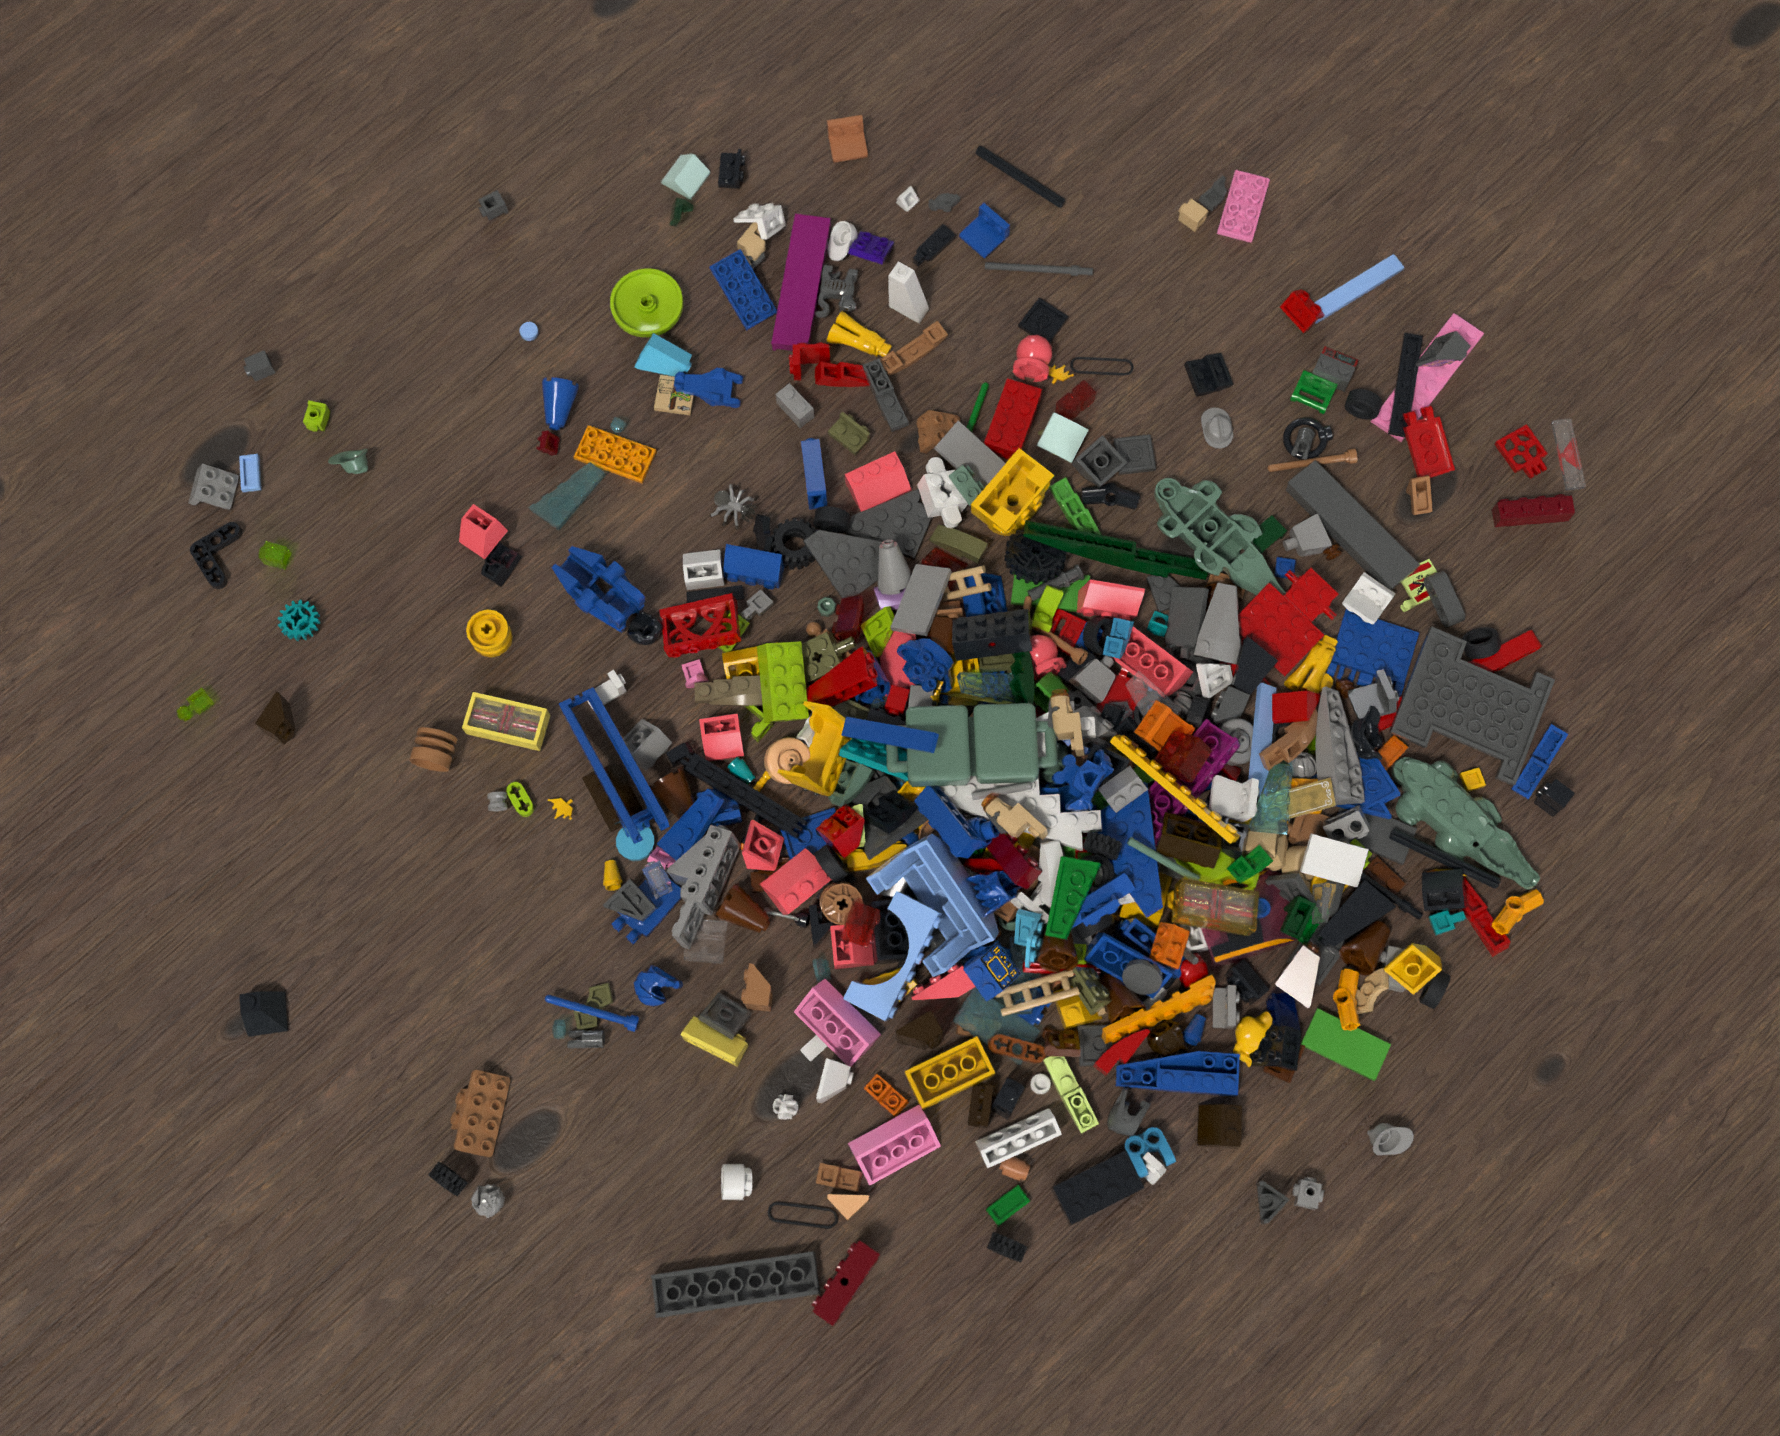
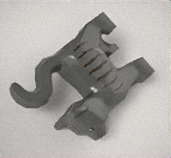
M830 265L823 266L822 284L817 298L818 304L823 308V311L815 312V316L824 318L830 313V306L825 299H840L839 313L841 311L849 313L851 310H856L857 304L853 300L855 291L853 282L857 281L858 270L849 269L846 278L840 280V272L837 271V273L830 274L833 267Z

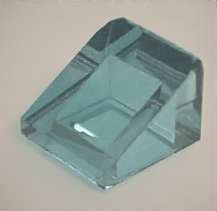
M813 959L816 981L830 980L831 973L828 960Z

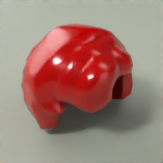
M1197 952L1192 953L1199 959L1197 964L1193 965L1188 960H1184L1180 967L1182 975L1179 979L1182 986L1186 989H1190L1189 985L1208 977L1207 963Z

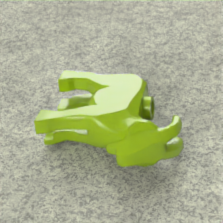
M1222 850L1219 853L1214 869L1174 858L1177 864L1200 876L1197 883L1184 877V882H1188L1194 888L1204 890L1212 887V889H1216L1223 884V881L1228 879L1236 880L1227 870V867L1236 859L1227 856ZM1259 873L1242 882V884L1248 885V887L1242 888L1240 895L1246 896L1253 892L1258 882Z

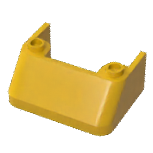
M804 701L803 705L813 712L809 719L810 727L815 732L812 744L809 747L810 758L802 766L794 765L790 771L778 769L777 773L792 784L821 795L831 796L834 793L847 759L839 756L840 748L852 738L841 735L846 718L831 706Z

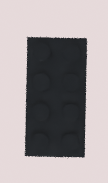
M1029 609L953 619L952 645L956 661L1033 651L1032 624Z
M1123 1151L1052 1187L1051 1190L1069 1226L1144 1189V1186L1126 1151Z

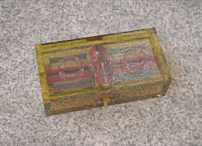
M1181 878L1174 888L1172 923L1250 936L1257 930L1259 891Z

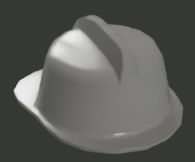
M1220 408L1207 409L1201 417L1206 442L1214 448L1221 449L1227 447L1233 439V429L1228 413Z
M1381 1123L1367 1132L1373 1145V1152L1376 1155L1400 1154L1410 1147L1414 1137L1413 1132L1409 1128L1394 1127L1388 1123Z

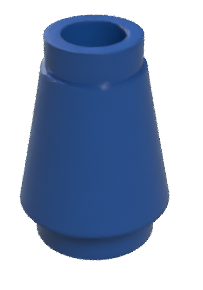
M1195 1014L1183 1031L1184 1042L1193 1046L1201 1042L1206 1021L1205 1017Z

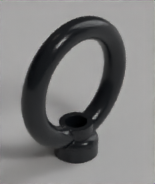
M1299 418L1292 421L1283 433V444L1290 455L1293 449L1290 436L1292 431L1298 426L1309 425L1318 431L1320 443L1315 450L1309 452L1307 459L1319 456L1325 450L1327 441L1333 439L1330 426L1323 427L1317 420ZM1298 451L1297 454L1293 456L1297 459L1304 460L1302 459L1303 452Z

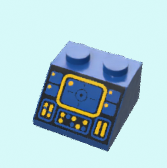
M998 941L967 960L963 968L986 1002L1001 993L1021 974Z

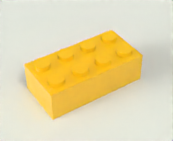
M978 1036L905 1071V1076L922 1110L995 1075V1071Z

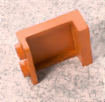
M1156 700L1134 733L1160 753L1173 760L1191 737L1195 727L1172 712V709Z

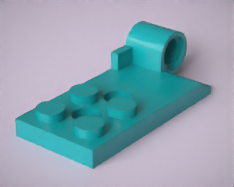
M852 738L840 748L839 756L908 781V772L891 773L887 770L886 744ZM898 748L899 761H907V751Z

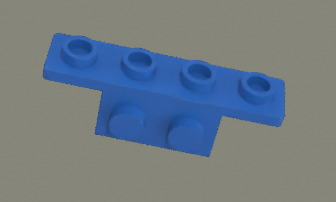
M1125 872L1086 896L1072 928L1082 922L1085 926L1089 924L1094 925L1105 914L1108 913L1110 915L1118 910V906H1120L1119 899L1135 890V886Z

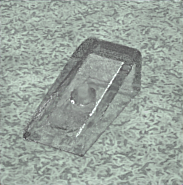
M1313 884L1312 896L1317 904L1312 912V924L1328 923L1336 884Z

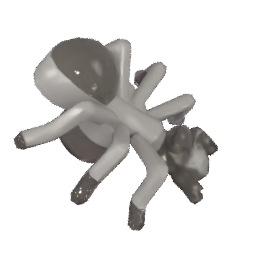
M729 484L730 495L723 490L716 492L714 495V502L719 507L710 516L714 517L720 510H725L726 513L722 526L726 525L729 515H734L735 529L738 530V512L741 513L742 519L749 523V519H753L751 515L756 516L753 508L758 509L753 504L742 505L748 500L751 502L757 501V498L747 496L738 503L741 495L745 494L747 489L740 490L737 497H734L732 484Z

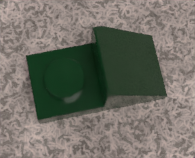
M1300 896L1294 898L1283 909L1288 914L1280 931L1300 940L1316 904Z

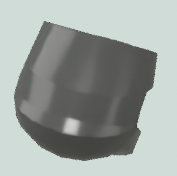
M1124 1087L1108 1114L1107 1127L1108 1130H1112L1117 1134L1131 1137L1139 1127L1150 1103L1142 1101L1140 1110L1135 1114H1129L1127 1110L1130 1102L1125 1101L1128 1088Z

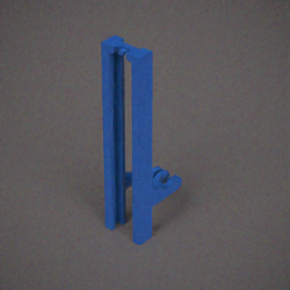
M594 687L582 692L583 696L581 697L576 695L573 701L569 698L559 703L566 721L609 797L627 838L630 837L634 844L642 841L643 838L639 831L644 830L642 824L646 828L650 827L649 820L651 819L656 821L661 831L670 827L667 817ZM586 701L590 702L645 801L647 809L632 816L629 815L571 708Z

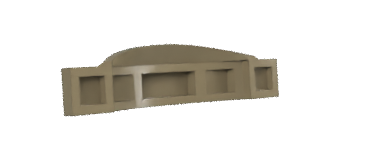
M735 676L733 679L694 683L695 703L726 706L763 705L760 676ZM805 679V684H806V689H807V688L809 687V683H808L807 680Z

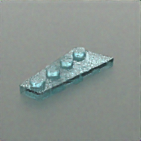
M959 672L957 675L961 693L982 698L988 696L998 702L1005 700L1015 703L1009 685L1014 678L1013 674ZM1033 701V705L1036 709L1038 705Z

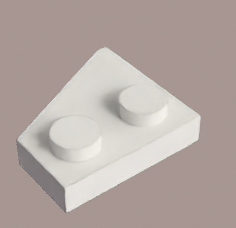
M1196 664L1203 697L1209 699L1232 683L1233 676L1230 665Z

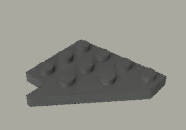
M919 489L852 515L849 529L845 534L880 542L891 539L898 543L903 556L915 560L932 517L928 518L924 504L919 503L921 495Z
M822 530L815 531L803 540L844 603L850 601L878 580L879 546L882 542Z

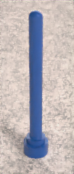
M552 995L545 996L547 1003L623 1024L627 1030L635 1032L639 1016L627 1015V1017Z

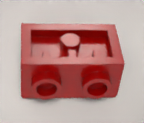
M1302 289L1293 291L1280 306L1303 333L1307 332L1318 319L1323 318L1325 315L1321 307L1315 304L1310 299V295Z

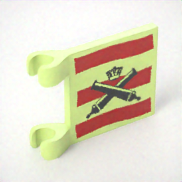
M1430 559L1419 563L1420 566L1417 570L1401 582L1411 598L1404 601L1403 605L1400 606L1403 612L1430 600L1424 586V578L1438 573Z

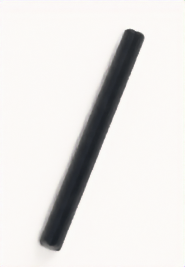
M980 145L976 149L977 156L1059 208H1062L1065 204V198L987 148Z
M1393 829L1390 833L1389 838L1452 869H1462L1463 874L1494 889L1501 882L1500 878L1397 829Z

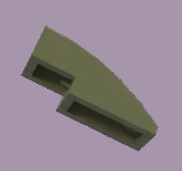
M942 525L937 526L929 539L930 542L961 558L964 556L979 564L988 549V543L967 533Z

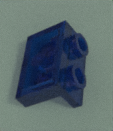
M1271 993L1268 996L1269 999H1266L1267 1009L1271 1011L1273 1019L1271 1026H1288L1300 1030L1294 998L1288 993Z

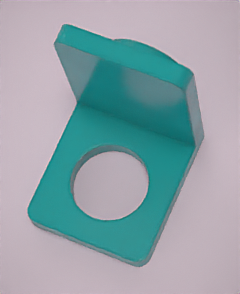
M1154 611L1147 631L1156 636L1164 637L1168 628L1169 616ZM1163 618L1165 625L1155 622V619Z

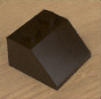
M276 691L255 722V725L266 735L284 745L294 736L295 725L289 702Z
M1227 1104L1198 1105L1197 1146L1240 1148L1242 1106Z

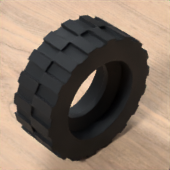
M1197 695L1194 696L1186 719L1188 724L1195 727L1191 737L1202 723L1208 719L1211 699Z

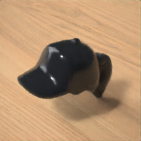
M1374 706L1368 708L1363 718L1354 720L1351 737L1358 745L1357 754L1360 758L1382 760L1381 754L1375 751L1378 746L1377 734L1379 732L1380 713Z

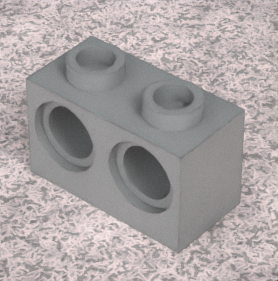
M1360 805L1325 820L1323 828L1328 838L1349 843L1353 838L1357 837L1359 839L1366 836L1370 831V824ZM1359 821L1362 825L1354 827L1351 822ZM1341 829L1344 833L1336 835L1333 831Z

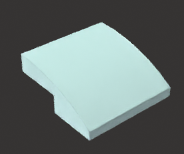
M1053 412L1036 446L1072 463L1088 429Z

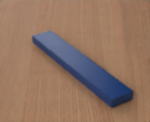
M846 717L841 734L849 738L933 754L939 734L852 717Z

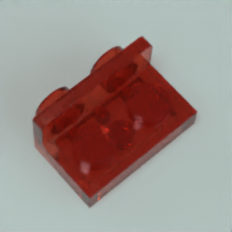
M853 901L840 939L868 948L874 939L873 931L875 925H878L880 921V910Z

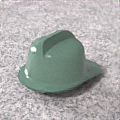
M368 449L338 453L330 457L328 463L340 464L347 473L360 474L368 470V460L366 457Z

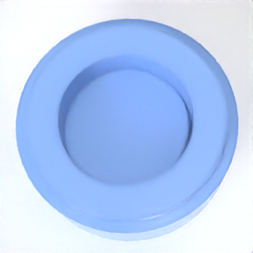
M525 322L520 327V334L524 340L533 341L538 337L539 331L533 322Z

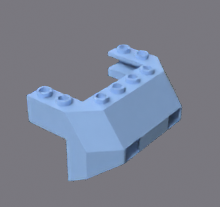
M930 834L890 858L866 879L875 893L879 894L884 889H890L904 878L920 902L942 913L940 916L942 922L938 929L946 940L922 960L931 975L935 977L947 972L970 950L995 940L999 931L994 913L986 917L983 916L989 908L983 906V901L976 898L975 895L979 892L974 890L976 884L966 881V878L970 877L959 859L950 852V847L947 843Z

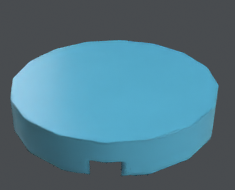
M642 824L644 830L639 831L643 840L636 844L633 843L630 837L627 838L623 828L617 834L616 847L619 853L630 861H641L647 858L655 847V837L649 827L646 828L644 824Z

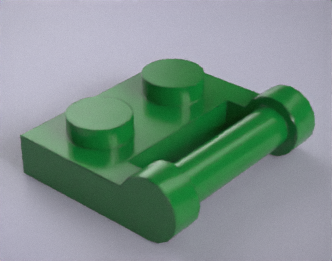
M1303 370L1290 400L1293 402L1298 401L1319 410V413L1324 415L1338 384ZM1300 390L1324 400L1323 404L1300 395Z

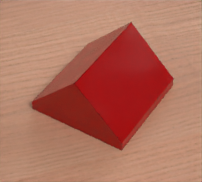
M1311 691L1272 694L1273 723L1309 721L1320 700V694Z

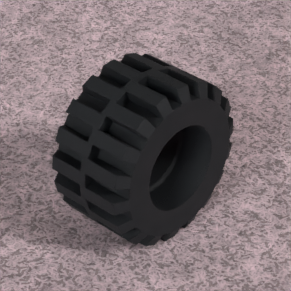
M792 518L793 521L786 519L784 524L780 522L778 529L775 528L773 530L772 551L782 555L785 568L787 565L791 570H794V567H797L798 570L802 569L801 566L803 565L806 568L809 566V561L813 563L815 560L806 545L800 550L792 551L787 549L784 544L787 540L794 537L804 540L816 530L814 527L811 528L809 522L805 524L803 519H800V521H797L796 518Z

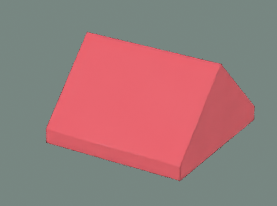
M755 820L750 821L742 851L747 869L774 871L777 868L784 837Z

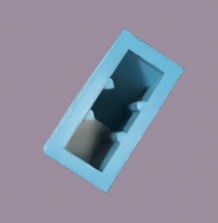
M653 333L640 353L634 367L675 377L678 372H688L692 365L689 362L692 355Z

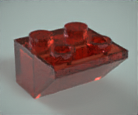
M1173 730L1154 760L1161 765L1162 769L1178 779L1192 783L1213 750L1201 738Z

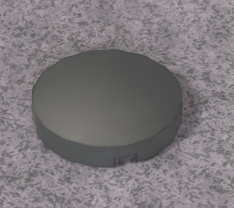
M1136 959L1126 965L1122 979L1125 986L1134 993L1149 995L1160 989L1163 975L1157 965H1152L1144 959Z

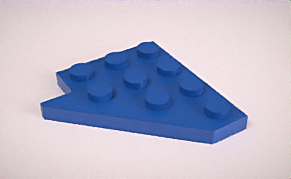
M1358 756L1362 771L1365 802L1336 805V807L1349 810L1360 805L1365 814L1391 819L1392 815L1385 806V803L1400 796V791L1378 759L1367 760ZM1317 774L1309 779H1317Z

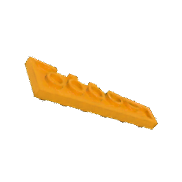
M1210 975L1189 985L1190 989L1182 994L1179 991L1171 994L1172 997L1166 1002L1159 1000L1147 1011L1146 1009H1141L1102 1028L1104 1043L1117 1042L1128 1034L1132 1035L1145 1027H1153L1164 1019L1170 1020L1181 1012L1187 1013L1200 1004H1208L1213 999L1216 982L1214 977Z

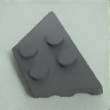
M916 809L904 824L889 834L871 823L866 824L864 831L865 854L867 858L871 860L920 827L928 820L927 817Z

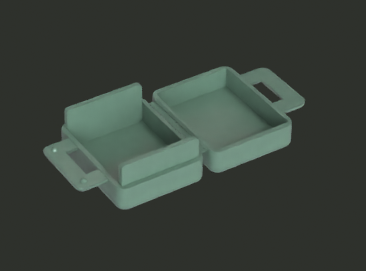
M1031 703L980 704L974 707L973 717H968V710L963 705L909 707L906 710V725H901V727L939 734L934 754L907 749V761H899L898 747L886 745L887 770L891 773L908 772V782L912 787L964 786L970 781L971 776H976V780L980 784L1035 782L1038 779L1039 768H1053L1058 764L1057 737L1054 729L1048 727V721H1036L1035 706ZM1037 732H1044L1046 756L1038 757Z

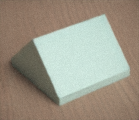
M694 154L680 155L661 183L691 200L710 175V171Z

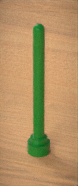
M986 382L980 388L966 427L971 432H973L989 388V384Z

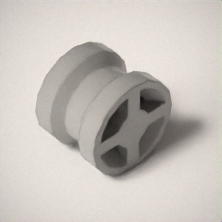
M488 793L487 799L490 801L488 810L494 812L507 810V804L505 803L507 793Z

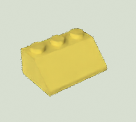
M693 1016L682 1031V1038L738 1067L748 1047V1043L745 1042L746 1038L737 1034L731 1040L698 1020L699 1018Z

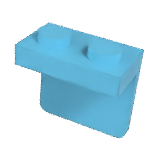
M1018 909L1016 913L1014 944L1026 946L1025 967L1029 968L1031 962L1036 960L1037 949L1040 950L1043 941L1040 935L1042 934L1044 923H1041L1042 914Z

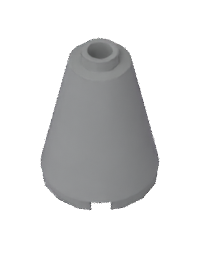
M889 539L883 541L879 546L878 590L886 595L899 594L901 589H906L912 573L898 543Z

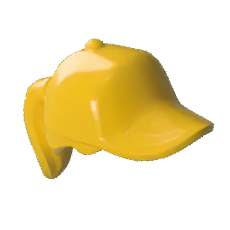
M1267 1011L1256 1018L1245 1016L1236 1027L1235 1036L1237 1043L1233 1048V1053L1240 1054L1239 1060L1245 1062L1248 1067L1252 1064L1249 1054L1258 1049L1261 1040L1265 1037L1266 1031L1272 1025V1016Z

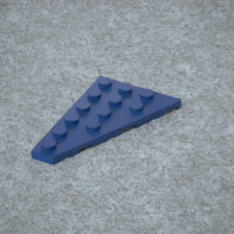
M1144 782L1146 788L1149 789L1147 783ZM1147 790L1117 813H1115L1110 805L1101 810L1102 832H1097L1098 834L1110 836V838H1114L1122 843L1117 860L1109 859V861L1113 865L1117 876L1125 872L1135 886V890L1129 894L1146 918L1163 908L1158 861L1128 845L1127 841L1132 837L1156 851L1149 791Z

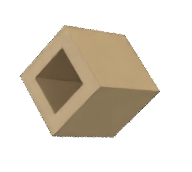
M1190 199L1187 204L1183 203L1180 207L1178 220L1196 232L1206 220L1208 210L1193 199Z

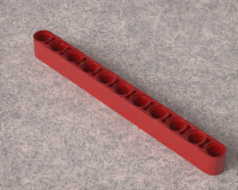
M1529 630L1502 644L1496 654L1483 659H1473L1468 663L1495 673L1537 651L1542 647V644L1533 630ZM1401 696L1399 698V701H1397V710L1403 696ZM1396 712L1380 716L1379 732L1391 727Z

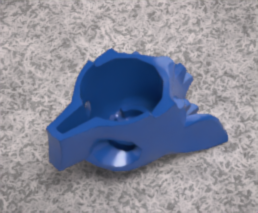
M995 871L988 875L978 874L966 878V881L977 884L974 886V890L979 892L975 896L983 901V906L989 908L983 915L984 917L1017 896V891L1022 888L1014 884L1004 871Z

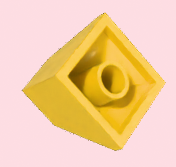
M1412 943L1384 968V971L1414 995L1442 970L1441 958L1426 945Z
M1060 989V990H1057V991H1055V992H1053V993H1057V992L1064 991V990H1063V989ZM1078 995L1055 1001L1064 1030L1102 1019V1017L1098 1016V1013L1090 1015Z

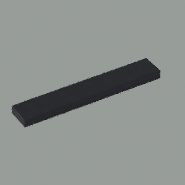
M1404 333L1388 429L1389 435L1406 438L1403 428L1408 425L1403 418V414L1412 410L1418 367L1415 364L1420 358L1423 338L1420 335Z

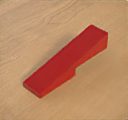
M1463 877L1467 908L1461 910L1464 911L1466 918L1491 956L1494 957L1509 948L1511 941L1505 934L1496 933L1492 927L1494 919L1487 911L1488 907L1466 878Z

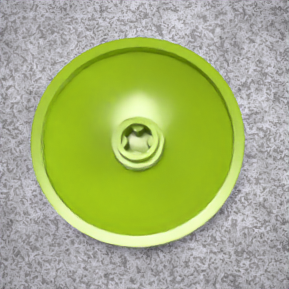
M639 269L628 273L617 282L611 293L610 307L615 322L625 332L637 337H651L653 333L661 335L669 331L678 322L683 310V297L679 285L667 273L656 269Z

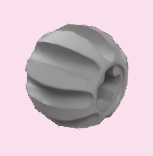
M1177 690L1168 696L1165 702L1172 709V712L1183 719L1188 715L1192 698L1188 693Z
M1301 752L1288 763L1289 773L1294 778H1311L1317 771L1316 759L1310 753Z

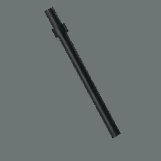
M1362 872L1360 878L1362 882L1366 880L1387 899L1396 904L1398 909L1404 913L1407 912L1418 920L1422 918L1423 913L1414 908L1412 903L1406 899H1401Z

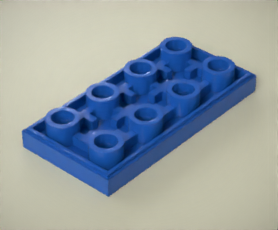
M741 249L709 266L746 331L777 314L774 304Z

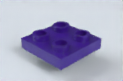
M860 231L857 239L850 246L848 254L883 264L893 249L894 242L884 237L874 236L869 232Z

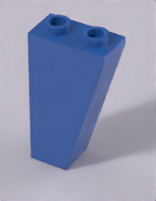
M1136 918L1120 920L1114 927L1116 931L1113 936L1128 947L1149 958L1156 934ZM1182 957V960H1181V963H1180V967H1181L1182 962H1183L1184 960H1187L1185 957ZM1158 963L1174 972L1171 977L1180 978L1182 975L1180 967L1178 970Z

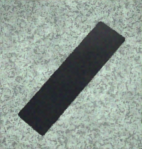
M743 586L686 592L687 603L730 593L734 595L736 600L744 599Z

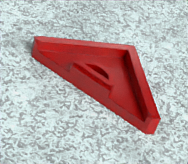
M1225 764L1219 774L1222 777L1226 775L1230 780L1236 781L1241 769Z

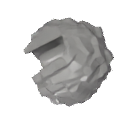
M487 1184L486 1186L477 1187L471 1201L473 1208L480 1216L484 1215L486 1218H489L500 1211L505 1202V1197L498 1186Z

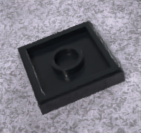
M1038 298L1018 324V327L1030 335L1042 336L1051 343L1067 322L1069 316L1041 298Z

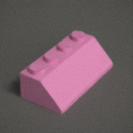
M824 979L809 991L794 1013L847 1066L852 1067L873 1046L881 1034Z
M920 1105L848 1143L869 1185L941 1147Z

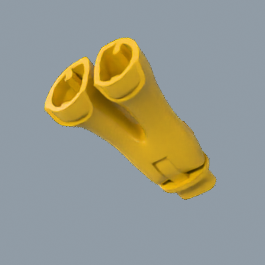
M844 311L839 313L836 323L832 325L827 337V342L831 344L848 345L876 357L879 355L882 357L886 356L892 348L891 345L885 343V339L860 325Z
M1324 635L1323 639L1319 640L1310 650L1302 664L1286 679L1284 685L1294 692L1301 689V691H1311L1319 694L1323 676L1336 651L1335 646L1338 641ZM1313 669V671H1312L1311 674L1309 675L1308 679H1307L1306 682L1304 683V681H1305L1307 675H1308L1309 672Z

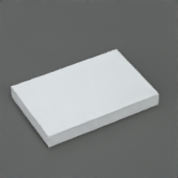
M1311 833L1300 872L1358 888L1368 849Z

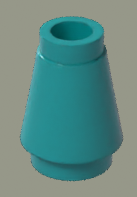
M737 757L727 766L731 774L747 785L755 779L744 759Z

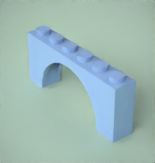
M896 891L888 909L900 918L908 934L909 951L905 964L893 978L881 984L868 985L852 981L843 998L884 1021H889L890 1018L893 1019L898 1010L896 1005L899 1000L902 1001L907 992L905 987L908 982H912L916 974L914 969L917 964H921L925 955L923 951L926 946L929 947L933 940L932 933L935 928L938 929L942 922L941 912L900 891Z

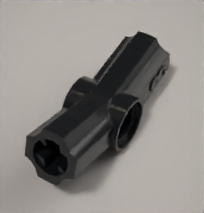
M1111 482L1101 487L1082 488L1083 505L1104 503L1107 506L1119 505L1135 510L1140 498L1139 493L1119 488L1117 484Z

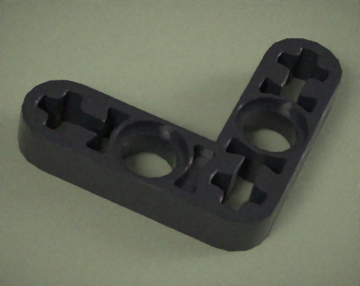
M229 522L194 542L190 547L191 555L208 583L214 589L224 588L227 584V578L213 554L241 537L242 530L235 522ZM232 528L234 529V532H235L233 535L231 534V531H230V529H232ZM220 537V543L212 545L213 538ZM198 548L202 549V552L205 555V557H201V555L198 553ZM212 561L213 567L208 570L204 569L205 563ZM215 573L220 578L219 583L215 582L216 580L212 574Z

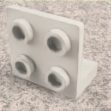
M773 203L765 204L764 206L752 204L748 206L747 210L739 212V215L734 218V223L757 222L761 239L770 238L786 226L781 205H774Z

